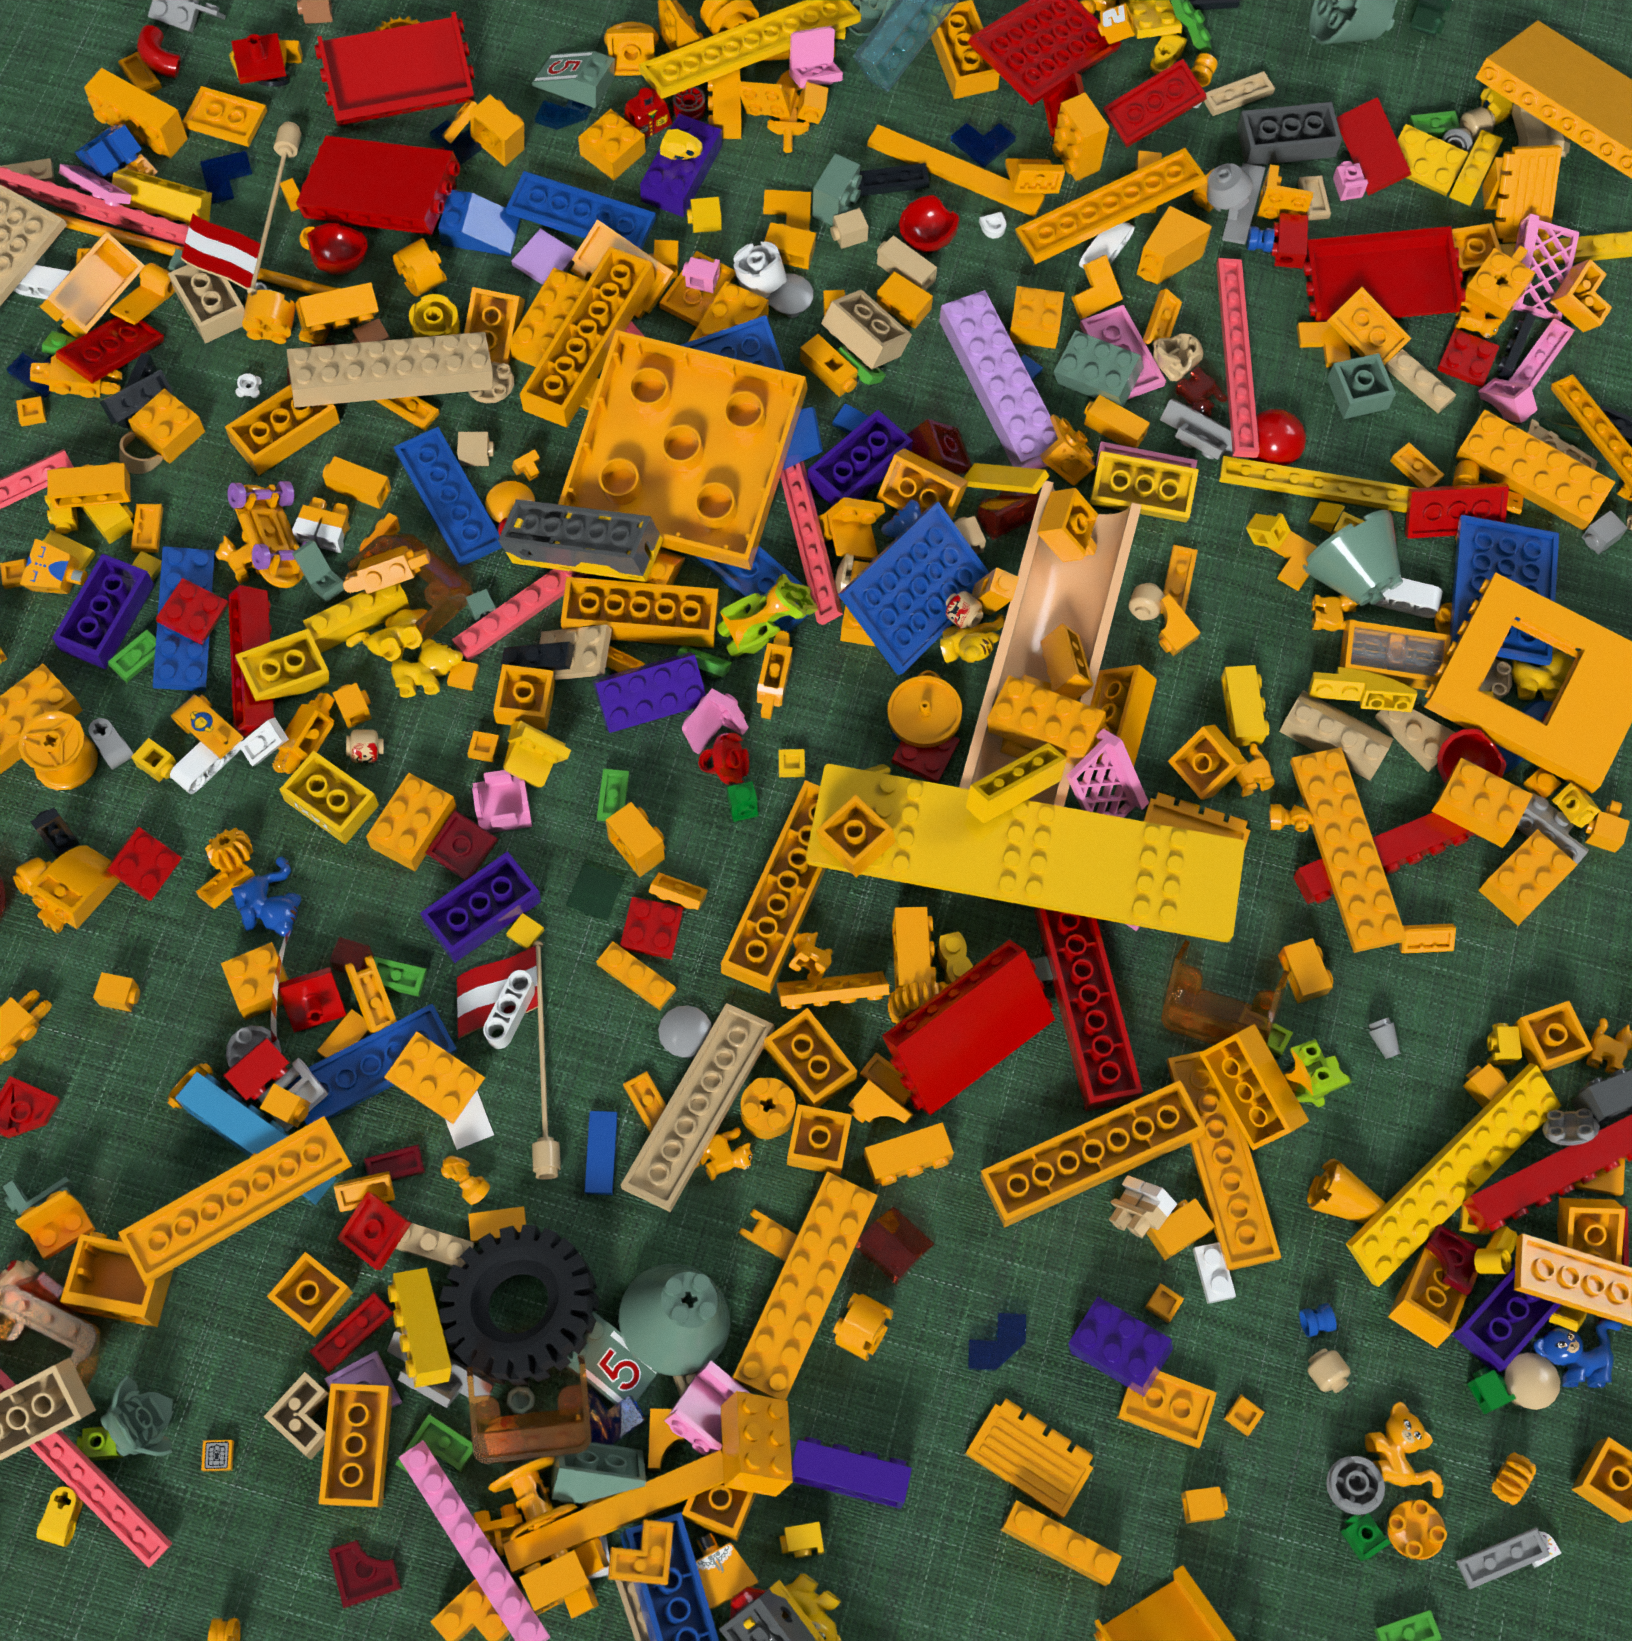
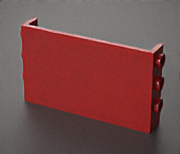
M451 12L450 18L324 41L322 36H318V44L314 45L317 60L322 59L324 68H319L322 82H327L329 91L325 92L328 106H333L337 126L465 103L467 100L474 101L471 80L475 79L472 65H467L466 56H470L467 41L462 42L461 33H465L462 18L457 19L456 12Z
M325 136L322 145L318 149L315 161L310 167L307 179L302 185L296 204L303 217L307 219L432 235L439 216L444 211L447 197L452 192L454 180L459 175L460 164L454 152L449 150Z
M1451 226L1307 240V262H1304V276H1309V282H1306V293L1312 299V302H1309V315L1314 316V322H1327L1361 287L1367 291L1391 318L1460 312L1461 304L1466 300L1465 288H1461L1460 285L1463 277L1462 268L1457 266V262H1459V248L1454 247Z
M1010 939L882 1035L892 1055L890 1061L894 1068L901 1073L900 1082L906 1090L910 1091L911 1096L909 1100L917 1110L922 1108L926 1113L932 1115L1055 1020L1051 1011L1053 1005L1044 995L1043 989L1045 987L1034 972L1036 970L1035 964L1027 956L1026 951Z

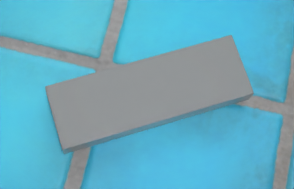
M1536 1527L1455 1562L1468 1589H1472L1548 1557L1550 1554Z

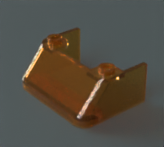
M409 533L378 536L347 563L350 572L358 569L361 560L401 546H407L413 552L427 549L431 556L430 563L420 566L421 571L417 572L418 575L429 583L425 589V598L432 606L415 623L416 628L421 633L422 642H424L426 639H430L467 605L466 597L473 594L472 587L469 582L416 536Z
M1185 940L1174 961L1161 1016L1163 1025L1170 1031L1215 1045L1255 1024L1268 1045L1283 999L1289 971L1284 970L1275 992L1262 990L1255 995L1253 1004L1242 1002L1201 989L1203 983L1201 972L1197 968L1185 964L1190 941Z
M4 1285L0 1287V1339L3 1341L17 1340L23 1334L26 1326L73 1349L74 1351L70 1359L85 1389H87L98 1368L101 1337L99 1329L94 1324L17 1285Z
M577 1355L580 1384L566 1386L560 1391L558 1395V1410L501 1417L499 1403L494 1397L490 1395L475 1396L473 1367H467L472 1446L475 1458L481 1463L490 1464L576 1454L585 1451L591 1443L586 1365L583 1355Z

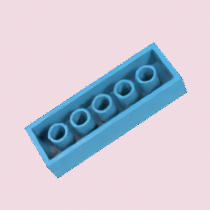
M196 1072L175 1098L189 1114L249 1157L253 1153L258 1154L289 1136L285 1129L272 1120L269 1124V1121L263 1116L264 1114L256 1107L250 1105L247 1108L242 1098L230 1089L226 1092L220 1085L221 1083L208 1073L204 1077ZM334 1176L302 1194V1196L316 1205L337 1178Z

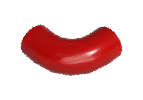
M152 25L142 27L137 42V50L142 61L153 71L176 79L180 69L181 56L161 48L164 36L160 29Z

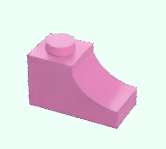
M1494 378L1478 391L1480 399L1492 404L1501 413L1504 420L1522 423L1537 411L1533 392L1529 385Z

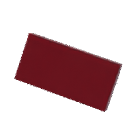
M418 1144L364 1158L368 1176L389 1171L391 1181L425 1173Z

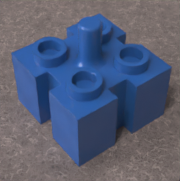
M123 124L110 126L95 139L76 150L75 153L87 170L97 176L99 175L101 178L104 176L108 178L113 175V172L124 168V162L129 164L138 158L136 153L142 150V148L126 125Z

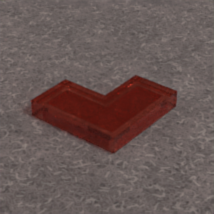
M45 1272L18 1280L12 1288L53 1324L67 1321L73 1313L71 1309L62 1304L58 1299L64 1291L63 1288Z

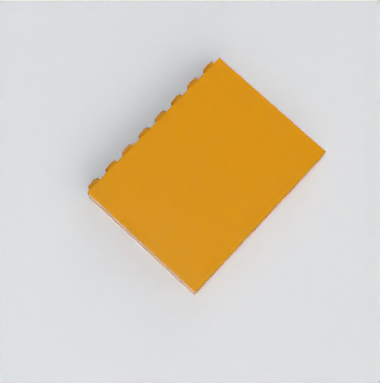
M1540 21L1533 23L1486 58L1475 77L1477 80L1632 179V79Z

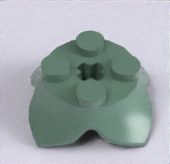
M127 1375L124 1376L115 1390L113 1401L107 1408L106 1414L101 1417L102 1426L108 1430L111 1438L116 1443L117 1451L122 1456L140 1453L153 1456L171 1454V1441L168 1437L164 1436L162 1431L170 1423L173 1399L156 1392L138 1394L136 1382Z

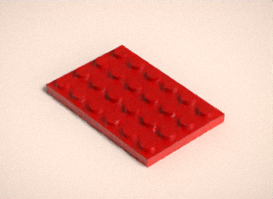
M1029 0L972 35L968 41V44L1031 106L1057 90L1073 72L1078 74L1085 72L1117 51L1122 43L1117 41L1109 44L1105 36L1102 37L1099 33L1098 23L1100 22L1078 0Z

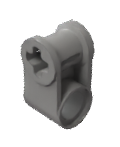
M98 718L90 723L88 732L112 770L131 759L133 752L107 719Z

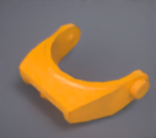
M207 1063L196 1065L173 1087L167 1095L169 1100L167 1103L172 1108H182L175 1098L196 1072L204 1077L207 1073L212 1076V1068Z

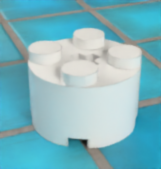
M761 242V245L754 246L753 243L742 247L734 256V270L741 288L768 298L770 293L776 291L787 281L778 248L770 242Z

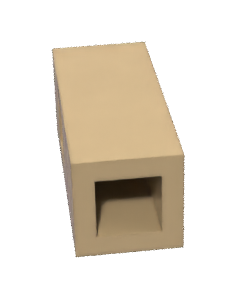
M894 235L887 242H882L878 247L877 265L888 273L896 272L924 291L936 281L937 267Z

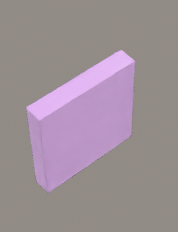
M540 229L511 262L513 267L543 285L553 267L566 272L574 263L572 258L577 251Z
M377 1351L325 1378L329 1389L331 1383L390 1386L393 1388L392 1408L402 1403Z

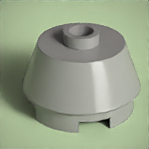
M1229 163L1218 166L1208 177V202L1219 212H1221V209H1232L1234 212L1243 208L1250 201L1249 195L1253 190L1252 178L1235 164Z
M1358 1456L1344 1457L1335 1462L1328 1472L1326 1484L1329 1496L1343 1511L1356 1515L1366 1514L1375 1510L1382 1502L1385 1493L1384 1479L1379 1469L1370 1460Z

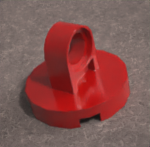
M725 733L718 736L713 749H707L701 753L698 761L700 769L710 774H717L726 785L742 783V777L747 776L749 772L747 749H742L739 742L743 741L742 738L736 733ZM713 755L714 766L709 769L707 762Z

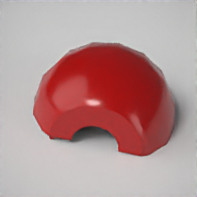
M929 195L915 200L902 212L899 228L902 237L912 248L931 252L938 251L951 242L957 234L960 222L959 216L954 211L950 213L943 206L940 199L935 195Z
M327 223L315 227L307 234L309 251L315 267L330 275L350 273L365 258L368 248L367 239L361 231L359 233L350 227L341 226L340 223Z
M1268 409L1259 412L1256 415L1259 454L1257 458L1252 459L1258 462L1284 466L1300 458L1305 449L1306 434L1303 424L1299 419L1284 409Z
M1463 729L1450 735L1442 744L1437 756L1438 771L1445 783L1461 758L1502 778L1506 768V761L1491 738L1480 729Z

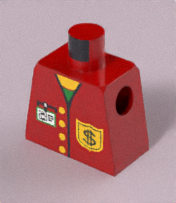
M642 88L638 96L626 103L624 119L645 135V139L672 125L666 102L661 99L653 88Z

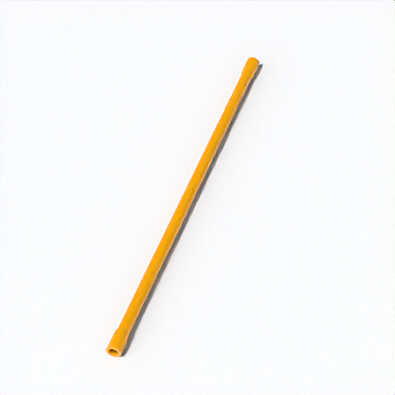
M50 211L64 219L67 223L65 228L102 237L108 232L118 242L172 257L176 249L183 251L184 248ZM260 268L257 278L261 281L313 295L342 289Z

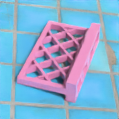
M1529 214L1520 222L1514 253L1519 246L1528 250L1522 263L1529 269L1532 266L1531 270L1536 272L1541 282L1534 287L1530 284L1527 288L1528 290L1525 291L1513 310L1528 312L1549 320L1555 318L1561 321L1562 313L1557 308L1556 313L1548 312L1544 305L1545 302L1552 299L1555 295L1548 281L1556 277L1559 283L1562 284L1573 266L1579 232L1540 221L1539 216ZM1538 228L1546 230L1550 239L1542 243L1537 234ZM1561 235L1571 238L1569 247L1565 249L1557 238ZM1550 241L1554 243L1559 252L1552 257L1544 246ZM1538 248L1545 258V261L1537 264L1533 257V252ZM1559 255L1562 256L1566 263L1565 268L1559 271L1553 261ZM1546 263L1549 264L1554 275L1547 279L1540 269ZM1541 285L1545 287L1550 296L1543 301L1535 290ZM1529 292L1536 302V305L1532 307L1523 304L1524 295Z
M1102 729L1096 735L1099 743L1066 777L1082 810L1093 812L1095 803H1099L1096 813L1124 818L1135 806L1143 810L1149 802L1122 739ZM1103 753L1101 762L1096 764L1098 757ZM1110 769L1108 778L1104 779L1106 770ZM1094 770H1098L1095 780H1091ZM1085 771L1082 781H1078L1077 778ZM1113 785H1117L1115 794L1111 795ZM1101 786H1105L1102 796H1098ZM1088 787H1092L1090 796L1085 797ZM1124 800L1125 804L1118 810L1120 801ZM1112 801L1109 811L1105 812L1108 802Z

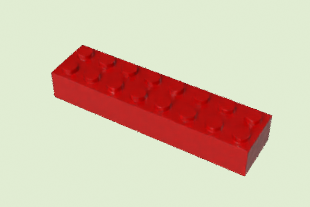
M1035 907L1034 913L1045 955L1048 958L1053 975L1052 982L1085 1110L1090 1111L1130 1103L1140 1099L1143 1090L1097 918Z

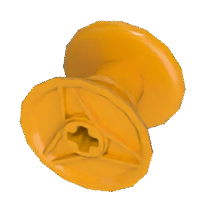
M50 711L35 716L24 726L19 736L18 749L22 759L30 767L34 768L37 779L46 787L55 790H71L83 785L93 775L97 767L98 752L95 744L84 735L80 722L70 714L61 711Z
M554 1455L525 1464L497 1479L488 1487L492 1492L513 1488L518 1500L515 1503L516 1507L522 1509L527 1522L510 1534V1540L567 1517L577 1509V1506L573 1503L553 1508L548 1496L550 1490L548 1487H544L539 1476L540 1473L554 1464ZM536 1488H539L543 1500L538 1496Z

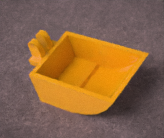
M85 845L70 849L52 862L29 887L33 897L32 901L42 909L37 916L42 919L43 924L48 928L52 927V930L56 933H60L66 923L78 929L120 882V880L105 871L111 860Z

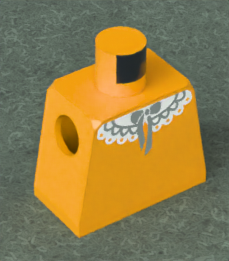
M712 1533L697 1541L704 1557L697 1560L696 1564L710 1611L731 1600L745 1587L753 1588L758 1585L757 1578L731 1543L719 1548Z

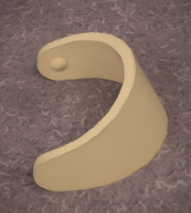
M132 431L128 432L120 440V463H124L128 472L133 474H143L153 470L162 462L163 457L158 454L151 458L139 459L129 455L124 449L134 440L135 433Z

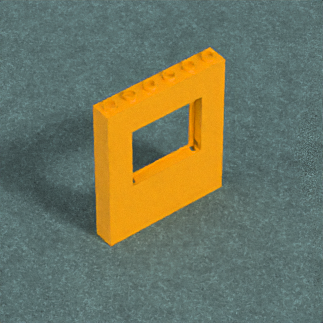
M1495 573L1490 580L1485 579L1478 591L1482 595L1479 601L1475 599L1470 606L1468 613L1471 614L1469 621L1464 620L1457 632L1461 636L1458 642L1453 641L1446 653V655L1450 656L1447 663L1442 662L1435 676L1439 677L1436 685L1431 683L1424 697L1428 698L1424 707L1466 729H1480L1484 731L1495 744L1590 793H1594L1601 786L1632 723V641ZM1511 626L1575 658L1543 723L1479 690Z

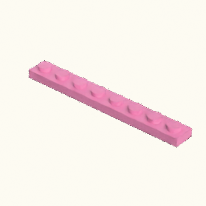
M424 1440L398 1457L514 1640L547 1641L551 1638Z

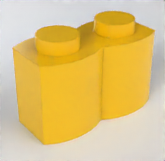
M960 932L942 935L939 939L937 957L940 965L945 970L944 981L946 984H951L973 967L970 960L966 957L967 946Z

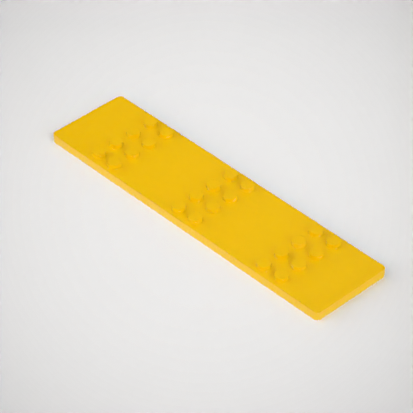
M826 764L824 766L806 854V863L808 865L849 872L819 843L816 830L856 794L893 829L895 843L860 875L1226 943L1230 942L1233 937L1245 842L1241 839L1029 800L1020 803L983 824L966 808L969 789L834 764Z

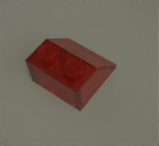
M926 419L907 434L913 440L912 452L956 475L966 473L972 467L958 428Z
M1003 491L999 496L993 499L987 498L979 505L977 519L990 538L994 540L1033 520L1039 493Z
M893 1206L877 1219L858 1239L856 1248L898 1285L934 1246V1243Z

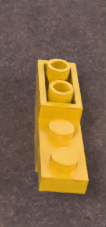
M1338 667L1336 674L1313 672L1308 694L1311 698L1360 701V708L1412 712L1417 697V690L1379 674Z

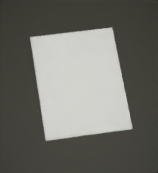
M476 1091L454 1125L446 1120L456 1150L494 1135L478 1091Z

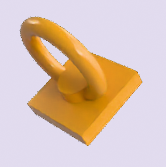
M623 22L607 29L604 35V42L608 47V56L615 58L614 76L642 75L639 72V64L655 58L654 47L658 43L659 36L652 26L641 22Z

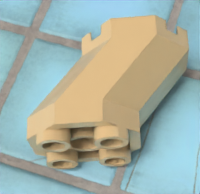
M1513 104L1512 116L1519 138L1518 147L1560 145L1562 147L1561 157H1566L1570 150L1569 138L1518 105Z

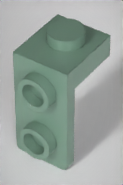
M310 540L292 553L313 591L326 602L337 597L345 590L343 589L344 581L330 569L313 540Z
M64 1177L31 1200H28L21 1187L12 1180L3 1186L7 1194L3 1198L12 1211L17 1209L21 1215L26 1209L33 1206L38 1207L46 1202L47 1197L54 1192L67 1190L71 1193L70 1191L75 1186L72 1181Z

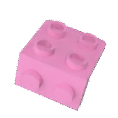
M831 26L796 31L791 34L789 76L800 88H804L806 82L816 85H831L834 82L842 81L843 72L833 62L835 30Z
M711 689L700 700L693 713L684 720L682 731L695 753L700 754L722 725L741 735L749 728L744 719L745 715L737 705L738 701L732 695H723Z

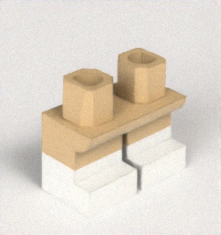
M1127 1175L1122 1183L1126 1188L1120 1199H1113L1110 1202L1116 1209L1109 1220L1116 1228L1124 1231L1127 1227L1134 1235L1143 1238L1149 1228L1160 1229L1177 1203L1163 1188Z

